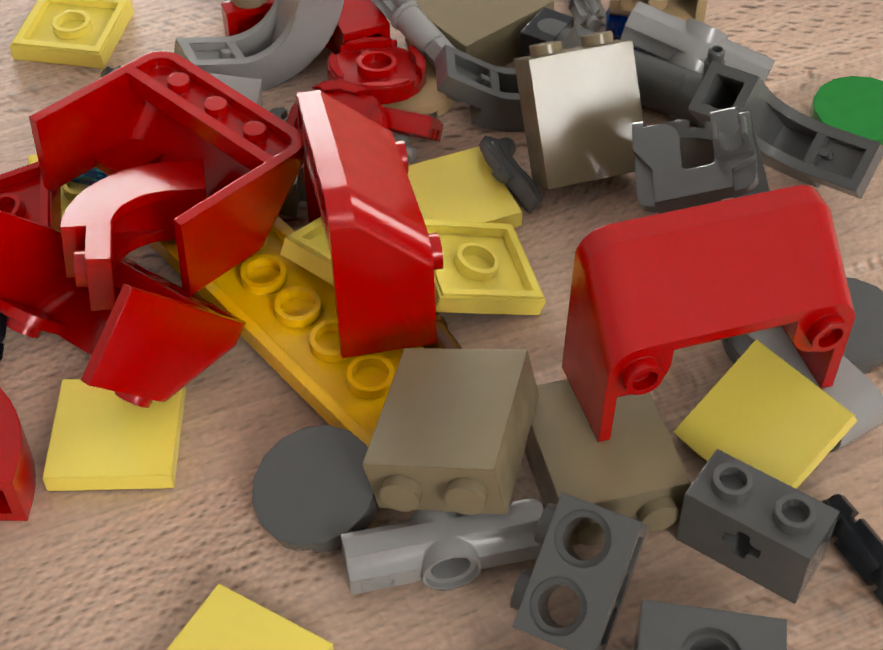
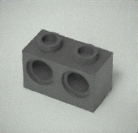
M561 492L557 505L548 503L538 522L534 540L542 544L534 569L531 571L525 568L520 574L513 590L510 607L517 610L518 613L512 627L567 650H605L650 526ZM595 520L604 531L605 544L602 551L596 557L590 560H583L575 553L572 547V535L575 528L582 522ZM564 585L571 588L577 594L580 601L579 616L568 627L557 624L551 618L548 611V601L554 590Z

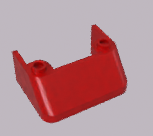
M157 51L145 54L29 116L43 184L50 192L94 167L110 176L123 170L147 164L203 160L206 199L173 219L182 287L190 296L262 248L304 163V142L299 130L184 57L173 52Z
M321 90L296 92L298 127L304 142L303 172L309 223L321 217L330 249L341 357L348 358L437 344L434 270L443 269V251L439 234H428L407 175L409 171L408 157L404 141H395L389 129Z
M797 185L607 224L593 230L583 238L576 249L562 369L598 442L610 440L617 398L630 394L642 395L657 388L668 373L672 364L674 350L781 326L820 388L833 386L854 324L855 312L830 208L815 188L808 185Z
M0 210V312L8 316L5 325L20 334L37 339L42 331L56 334L91 355L81 378V381L88 386L115 391L116 396L129 403L150 408L153 400L166 402L237 345L246 325L245 321L196 294L190 296L183 290V287L127 257L121 260L116 269V302L113 309L91 311L88 287H76L75 277L66 278L61 231Z

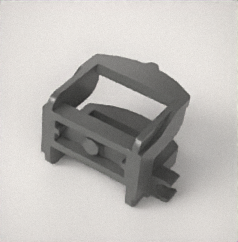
M737 106L711 111V135L715 160L711 164L689 169L684 168L682 144L679 134L674 127L666 124L647 126L644 121L632 123L637 198L641 208L650 213L658 212L660 214L719 202L726 198H738L770 191L750 111L738 113Z

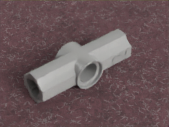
M638 1L631 11L620 40H632L633 47L643 53L699 73H703L704 61L707 58L709 48L718 45L725 50V65L757 75L764 83L775 61L767 55L749 49V47L728 40V36L706 23L690 18L684 21L641 1Z
M536 497L512 501L508 515L483 513L464 515L457 512L416 510L410 517V521L340 534L351 595L423 581L431 589L441 591L453 590L474 581L480 574L481 569L537 559L542 544L535 542L534 538L538 522L544 511L541 501H537Z

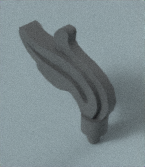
M485 136L480 141L479 147L486 162L494 171L492 176L499 182L506 184L520 199L526 210L532 212L542 201V196L535 182L513 158L516 151L515 142L508 137L498 139Z

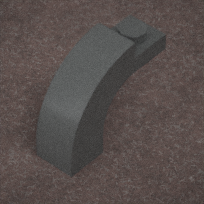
M575 24L562 41V49L581 46L580 36L593 34L594 32ZM445 44L435 59L437 91L444 93L453 101L470 104L471 124L495 131L525 132L515 68H505L489 64Z
M715 61L711 62L688 107L689 112L703 126L705 121H711V111L737 106L738 113L750 111L763 164L816 188L824 185L861 199L883 158V145L881 143L808 117L777 98L759 76Z

